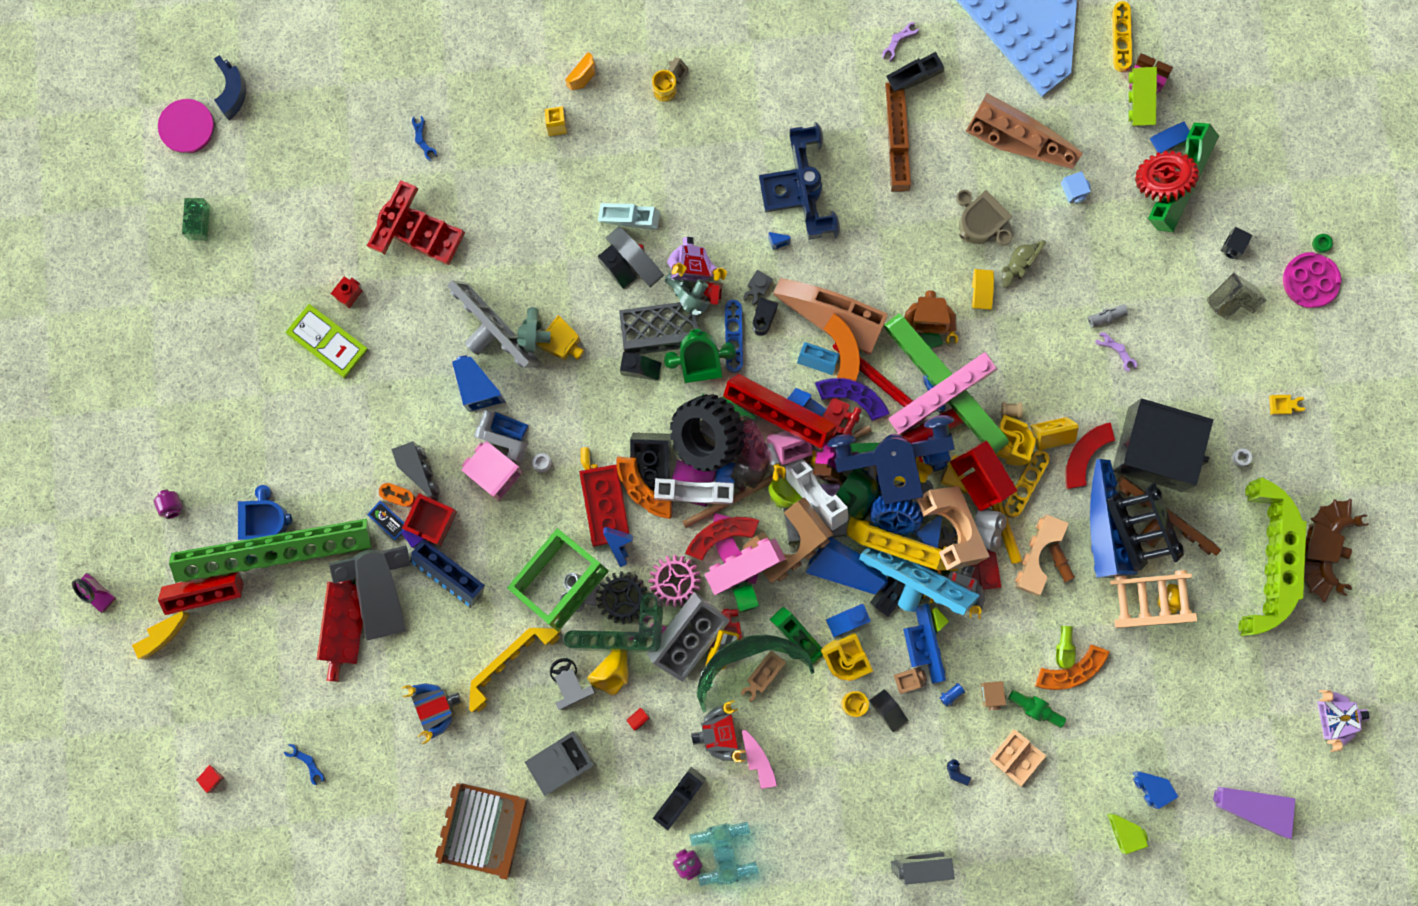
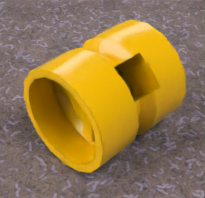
M659 70L652 77L653 94L657 100L667 102L676 95V78L669 70Z
M852 691L844 695L841 706L847 715L860 717L867 712L869 701L862 692Z

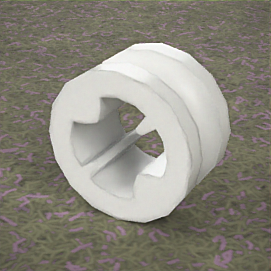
M1239 449L1232 455V460L1235 465L1243 467L1251 462L1252 454L1247 449ZM1239 453L1246 456V459H1244L1245 463L1243 460H1238Z

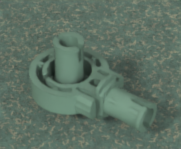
M671 273L666 276L665 283L674 289L675 295L680 299L684 310L693 315H700L707 310L710 300L704 295L706 288L709 286L706 282L698 279L693 288L687 280L671 279Z
M536 307L527 309V318L523 320L522 326L518 329L517 343L525 347V352L535 353L536 342L550 344L551 331H537L540 330L542 324L538 320L539 310Z

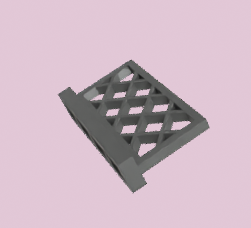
M680 302L619 310L624 352L640 355L680 349L682 340L690 333L682 330L684 325L688 322L694 329H698L696 315L692 313L687 317L679 312L683 308ZM667 309L673 312L668 320L660 315ZM645 312H651L655 315L650 322L642 318ZM632 314L636 319L630 325L624 321V315ZM676 315L684 320L679 327L671 322ZM657 318L665 322L660 330L652 325ZM639 320L646 324V327L641 332L634 328ZM668 325L676 330L672 335L663 333ZM649 328H652L654 331L657 332L656 335L651 338H648L644 334ZM631 330L638 334L635 340L627 341L626 335Z

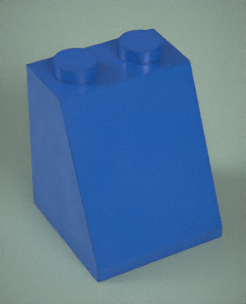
M459 356L455 361H452L462 403L468 412L506 402L500 391L471 356Z

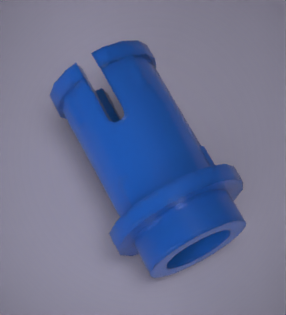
M957 683L946 693H941L942 696L939 698L946 707L952 706V702L964 694L965 690Z

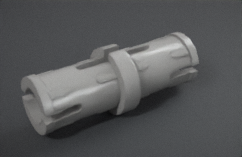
M1124 304L1111 309H1103L1102 312L1087 317L1089 325L1093 328L1100 324L1112 323L1117 318L1127 316L1128 310Z

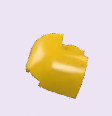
M1003 415L998 427L1010 443L1000 450L996 456L1006 459V463L1010 465H1026L1030 462L1036 438H1034L1026 423Z
M855 633L838 641L835 639L822 648V654L829 670L838 679L852 681L873 672Z

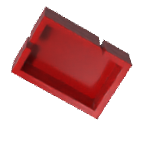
M987 440L949 461L958 477L974 468L975 471L961 479V482L979 511L1005 500L1018 491Z

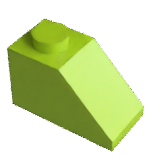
M1107 814L1121 853L1129 854L1148 847L1146 841L1149 839L1144 829L1116 814Z

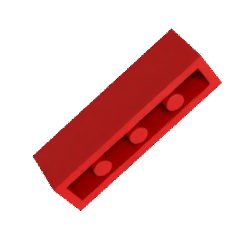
M239 572L211 576L207 579L199 578L189 582H179L162 586L158 602L164 615H169L240 598L244 583Z

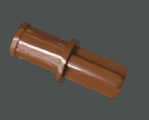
M1058 543L1051 545L1048 549L1055 562L1054 566H1057L1063 578V582L1075 578L1067 562L1069 559L1066 560Z

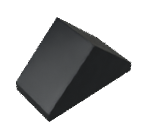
M885 689L869 700L892 732L908 721L899 704Z

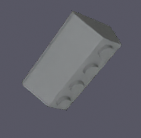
M694 592L648 651L647 655L655 665L683 682L715 641L719 630H723L730 619L710 602Z

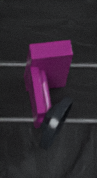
M85 573L81 579L77 578L72 581V588L76 595L82 601L92 604L100 613H104L116 599L89 573Z

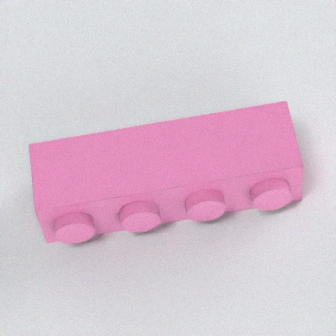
M765 538L757 542L759 546L755 548L750 546L742 550V555L728 557L725 559V564L720 565V563L711 566L709 568L710 572L704 575L714 595L720 594L786 560L776 538L772 540Z

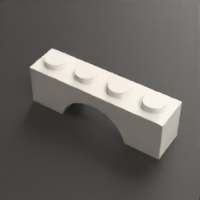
M803 459L796 460L785 467L786 480L802 498H806L832 531L848 521V507L837 495L832 497L822 489L815 475H813V469Z
M656 478L654 500L731 505L733 503L734 483H694Z

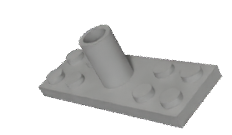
M452 280L447 285L451 289L450 293L464 303L463 307L482 322L481 326L465 341L466 346L473 353L480 355L497 338L502 344V349L508 354L511 353L515 358V363L521 368H537L542 363L534 353L525 352V347L517 343V335L467 282Z

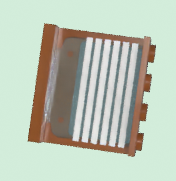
M456 783V787L453 786L450 793V798H453L451 806L447 807L445 818H448L446 826L442 827L440 838H443L441 846L438 845L435 857L438 858L437 864L447 863L498 875L499 878L507 880L510 876L528 798L464 783Z

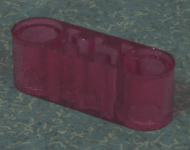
M741 416L740 420L745 425L743 431L746 434V438L743 439L745 441L744 448L741 450L753 470L763 471L767 466L771 452L754 420L748 416Z

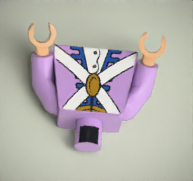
M1319 690L1323 694V698L1319 699L1317 703L1324 739H1334L1327 741L1328 744L1331 743L1333 749L1330 750L1331 752L1341 751L1343 746L1356 736V732L1361 731L1360 722L1369 720V712L1367 709L1358 710L1356 702H1350L1349 698L1331 690Z

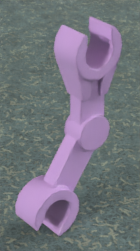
M915 22L909 23L901 32L892 36L889 47L883 51V59L886 53H890L892 56L889 62L892 61L897 43L904 38L915 36L918 33L919 28L915 31L909 29L914 26Z
M1104 332L1099 334L1105 338V342L1097 339L1095 341L1096 344L1114 349L1124 362L1123 368L1125 371H1130L1127 366L1128 362L1132 363L1134 369L1137 367L1136 361L1130 359L1123 344L1115 342Z

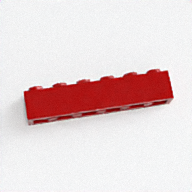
M737 374L727 381L723 397L820 449L826 446L828 441L832 439L837 426L835 423L741 374Z

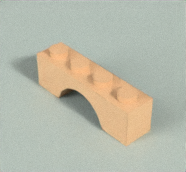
M1047 514L1043 518L1038 519L1035 526L1038 529L1036 536L1032 535L1028 546L1031 547L1029 554L1025 553L1021 564H1024L1022 572L1018 571L1014 582H1017L1016 588L1035 596L1041 595L1048 577L1043 573L1039 565L1040 552L1045 545L1062 541L1068 526L1067 522Z

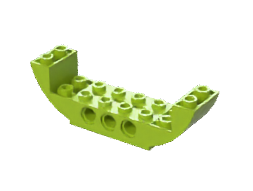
M1263 477L1253 480L1246 485L1245 496H1248L1247 502L1270 504L1267 510L1270 525L1266 529L1269 545L1265 549V554L1268 556V564L1265 565L1264 573L1267 575V583H1265L1263 589L1264 595H1266V603L1263 604V614L1265 616H1242V620H1239L1238 630L1241 631V636L1256 635L1275 628L1287 619L1298 601L1303 600L1307 521L1302 520L1300 512L1290 496L1275 483Z

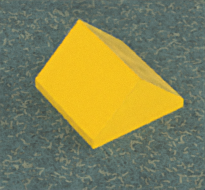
M1068 417L1032 424L1030 428L1034 438H1036L1037 448L1040 451L1075 443L1079 426Z

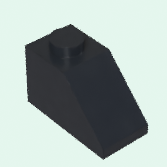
M612 244L597 256L599 263L622 289L626 288L637 278L627 261Z
M623 352L620 366L621 375L654 381L659 380L661 362L643 355Z

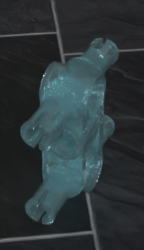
M748 822L735 825L728 823L708 827L707 831L689 834L691 846L705 843L712 844L716 868L715 871L698 875L700 886L718 883V885L732 884L742 880L741 877L759 874L756 862L743 865L736 864L731 841L733 837L750 834ZM723 829L726 833L725 837L717 839L714 836L715 830ZM731 869L734 872V876L731 879H725L722 875L724 870Z

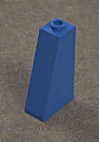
M832 537L829 538L830 543L822 549L819 547L807 565L806 573L874 595L880 589L883 590L888 582L887 576L880 570L869 567L859 560V553Z

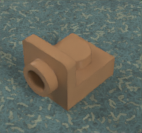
M920 666L893 675L900 694L927 685L926 673Z

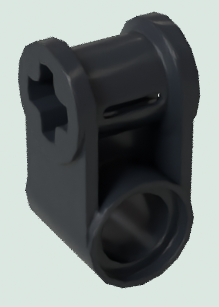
M762 297L759 298L753 319V332L756 335L764 336L768 333L777 311L778 302ZM761 322L764 323L761 328L758 327Z

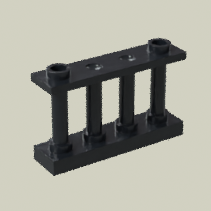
M1152 483L1145 490V494L1124 499L1120 492L1112 494L1106 500L1134 571L1142 570L1150 559L1171 555L1173 561L1178 562L1184 555L1183 545L1178 541L1162 501L1161 490L1157 488L1156 483ZM1150 501L1153 512L1133 517L1128 514L1127 506ZM1157 519L1160 530L1139 535L1136 533L1134 524ZM1164 537L1168 546L1167 548L1145 552L1140 543Z

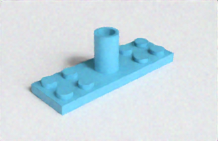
M870 547L864 550L859 558L867 566L874 567L884 575L891 576L905 584L898 605L908 612H915L917 610L922 595L925 594L936 603L951 608L953 612L965 615L980 596L923 565Z

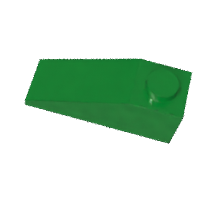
M784 606L769 619L811 665L823 656L822 647Z

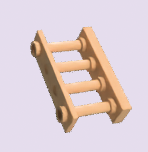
M1187 570L1175 571V575L1127 579L1126 576L1114 577L1115 580L1110 581L1111 585H1117L1121 614L1119 619L1115 620V628L1197 622V614L1192 613V610L1189 608L1186 579H1191L1192 574H1187ZM1178 580L1181 602L1179 615H1172L1171 611H1169L1166 581ZM1158 581L1161 612H1159V616L1151 617V613L1148 610L1145 582ZM1125 584H1138L1141 611L1139 618H1131V615L1128 613Z

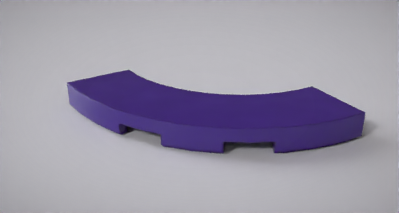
M828 378L815 382L822 400L828 398H847L855 401L868 413L872 421L890 414L880 396L860 382L846 378Z

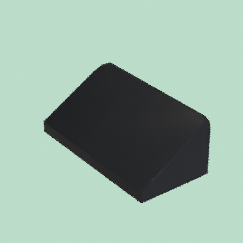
M891 576L887 579L888 582L883 590L880 589L870 602L887 617L897 607L905 587L904 583Z

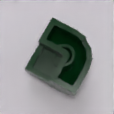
M858 468L853 469L835 495L848 507V514L859 520H865L871 512L875 499L879 498V488L877 482L870 475Z

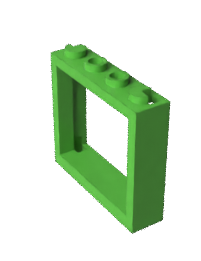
M557 528L521 572L512 580L507 589L548 625L559 632L609 570ZM566 542L588 560L591 565L551 613L547 615L528 599L523 592Z

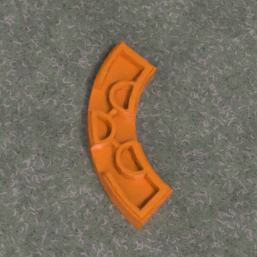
M833 313L823 330L834 339L839 349L840 370L837 378L856 381L860 366L858 343L847 323L836 313Z
M618 456L616 458V466L619 479L630 498L636 504L648 510L649 513L671 519L673 501L654 500L655 492L645 484L639 474L637 458Z
M1091 644L1084 657L1069 669L1049 670L1041 668L1035 687L1048 690H1062L1081 685L1101 669L1110 651Z

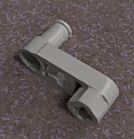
M483 410L484 412L479 426L477 425L474 437L509 448L506 457L523 462L528 443L491 432L490 428L496 413Z

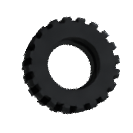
M705 394L677 408L672 416L673 422L670 423V430H672L670 438L674 442V450L678 451L677 455L680 459L683 458L685 460V464L688 466L692 465L693 469L698 471H715L731 463L741 454V449L744 448L745 444L743 439L746 438L745 431H743L745 427L744 422L740 420V413L736 412L734 406L731 403H727L726 399L723 397L718 398L714 394ZM700 419L706 421L713 429L716 438L715 447L707 443L700 431Z

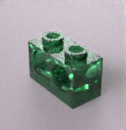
M204 198L184 199L182 235L188 240L208 241L210 204Z

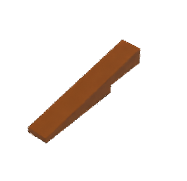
M885 83L891 192L910 191L911 179L905 90L894 92L890 83Z

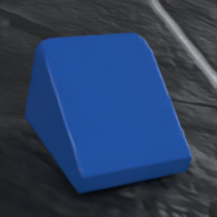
M768 233L772 249L776 250L790 245L791 237L789 235Z

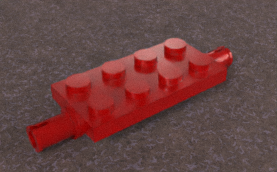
M353 579L334 584L333 582H327L316 660L329 663L326 681L339 682L340 666L343 663L357 664L363 620L357 597V587L352 583Z

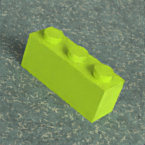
M1157 67L1132 68V72L1128 73V83L1132 84V91H1128V103H1132V110H1128V122H1131L1132 126L1156 125Z

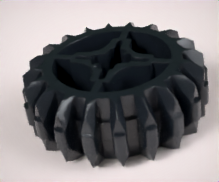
M620 571V577L617 578L616 574L612 573L613 580H610L607 576L605 579L608 584L600 583L604 590H597V593L602 594V597H596V600L603 603L597 606L598 608L605 607L601 614L609 613L607 616L608 620H611L614 616V623H618L619 618H621L622 624L626 623L625 618H628L629 622L632 623L633 619L631 616L634 615L639 619L640 616L637 612H645L641 605L648 606V603L643 601V599L649 598V595L642 593L648 589L647 587L640 588L644 583L643 580L636 583L637 575L630 579V572L624 577L623 571ZM628 582V585L623 590L612 588L616 583ZM633 586L638 591V603L630 599V592ZM608 592L615 597L612 609L607 604ZM614 592L618 594L626 593L625 597L631 603H628L627 601H623L622 603H620L619 597ZM623 605H629L634 608L628 613H616Z

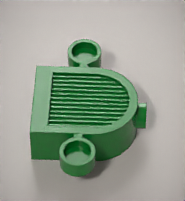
M693 329L684 337L680 344V356L675 352H668L664 357V364L670 369L681 365L685 383L722 378L720 358L727 360L734 358L736 349L732 343H725L719 350L713 336L701 331V329Z

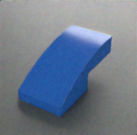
M1185 121L1152 136L1150 140L1156 151L1161 154L1186 142L1190 130Z

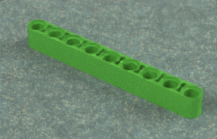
M898 313L883 325L887 333L934 387L952 375L950 370L901 314ZM967 390L947 402L981 442L986 440L989 442L995 454L1010 443L1005 434Z

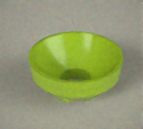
M778 478V481L773 479L769 485L771 501L779 508H790L802 499L786 479Z

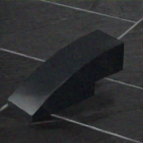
M935 51L888 74L886 78L894 92H899L943 73L944 65Z
M690 767L652 819L666 830H669L707 778Z

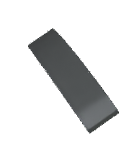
M620 226L605 237L650 288L665 276Z

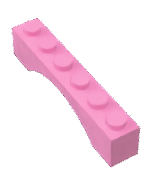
M984 352L888 419L897 433L903 435L944 404L996 372L998 368L989 355Z

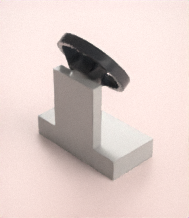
M561 658L552 663L549 671L550 676L558 684L564 699L556 702L558 710H562L596 693L593 686L582 690L576 677L577 667L573 660ZM568 662L566 666H561L558 670H553V668L558 663ZM572 664L574 665L575 670H573V668L570 669Z

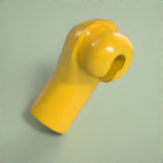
M581 448L580 459L584 470L598 468L597 464L590 463V448Z

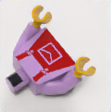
M693 237L683 238V245L674 250L667 261V264L672 269L671 279L697 282L698 279L706 281L714 276L713 279L718 281L719 278L725 280L727 275L725 269L717 268L712 263L704 247L694 246Z

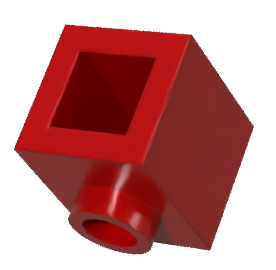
M344 276L330 294L350 309L363 290L359 287L360 283L352 277L349 280Z

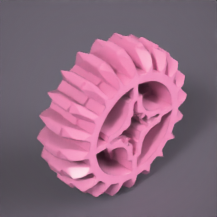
M673 555V561H670L669 556H666L667 562L664 563L660 559L659 563L662 566L659 568L657 565H654L653 568L657 572H650V575L655 577V579H649V583H655L654 586L650 587V590H657L653 596L661 595L658 602L662 603L666 599V606H669L670 601H673V607L677 606V601H680V605L684 606L683 600L686 599L688 601V596L694 593L692 592L693 589L700 590V587L695 586V583H701V579H695L696 576L700 575V572L693 573L697 566L689 567L691 560L688 559L684 563V556L680 557V561H677V555ZM673 565L681 566L689 573L679 575L675 572ZM668 567V579L659 583L660 574ZM671 572H673L674 576L677 579L680 578V582H678L679 585H677L678 590L676 589V586H674L673 583H669V581L672 580ZM691 579L690 588L682 595L681 584ZM672 587L677 597L668 596L661 589Z

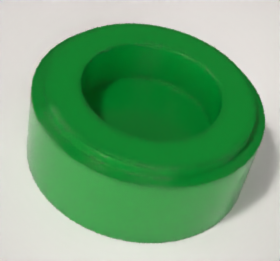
M1327 234L1317 235L1312 241L1313 249L1318 253H1326L1333 246L1332 238Z

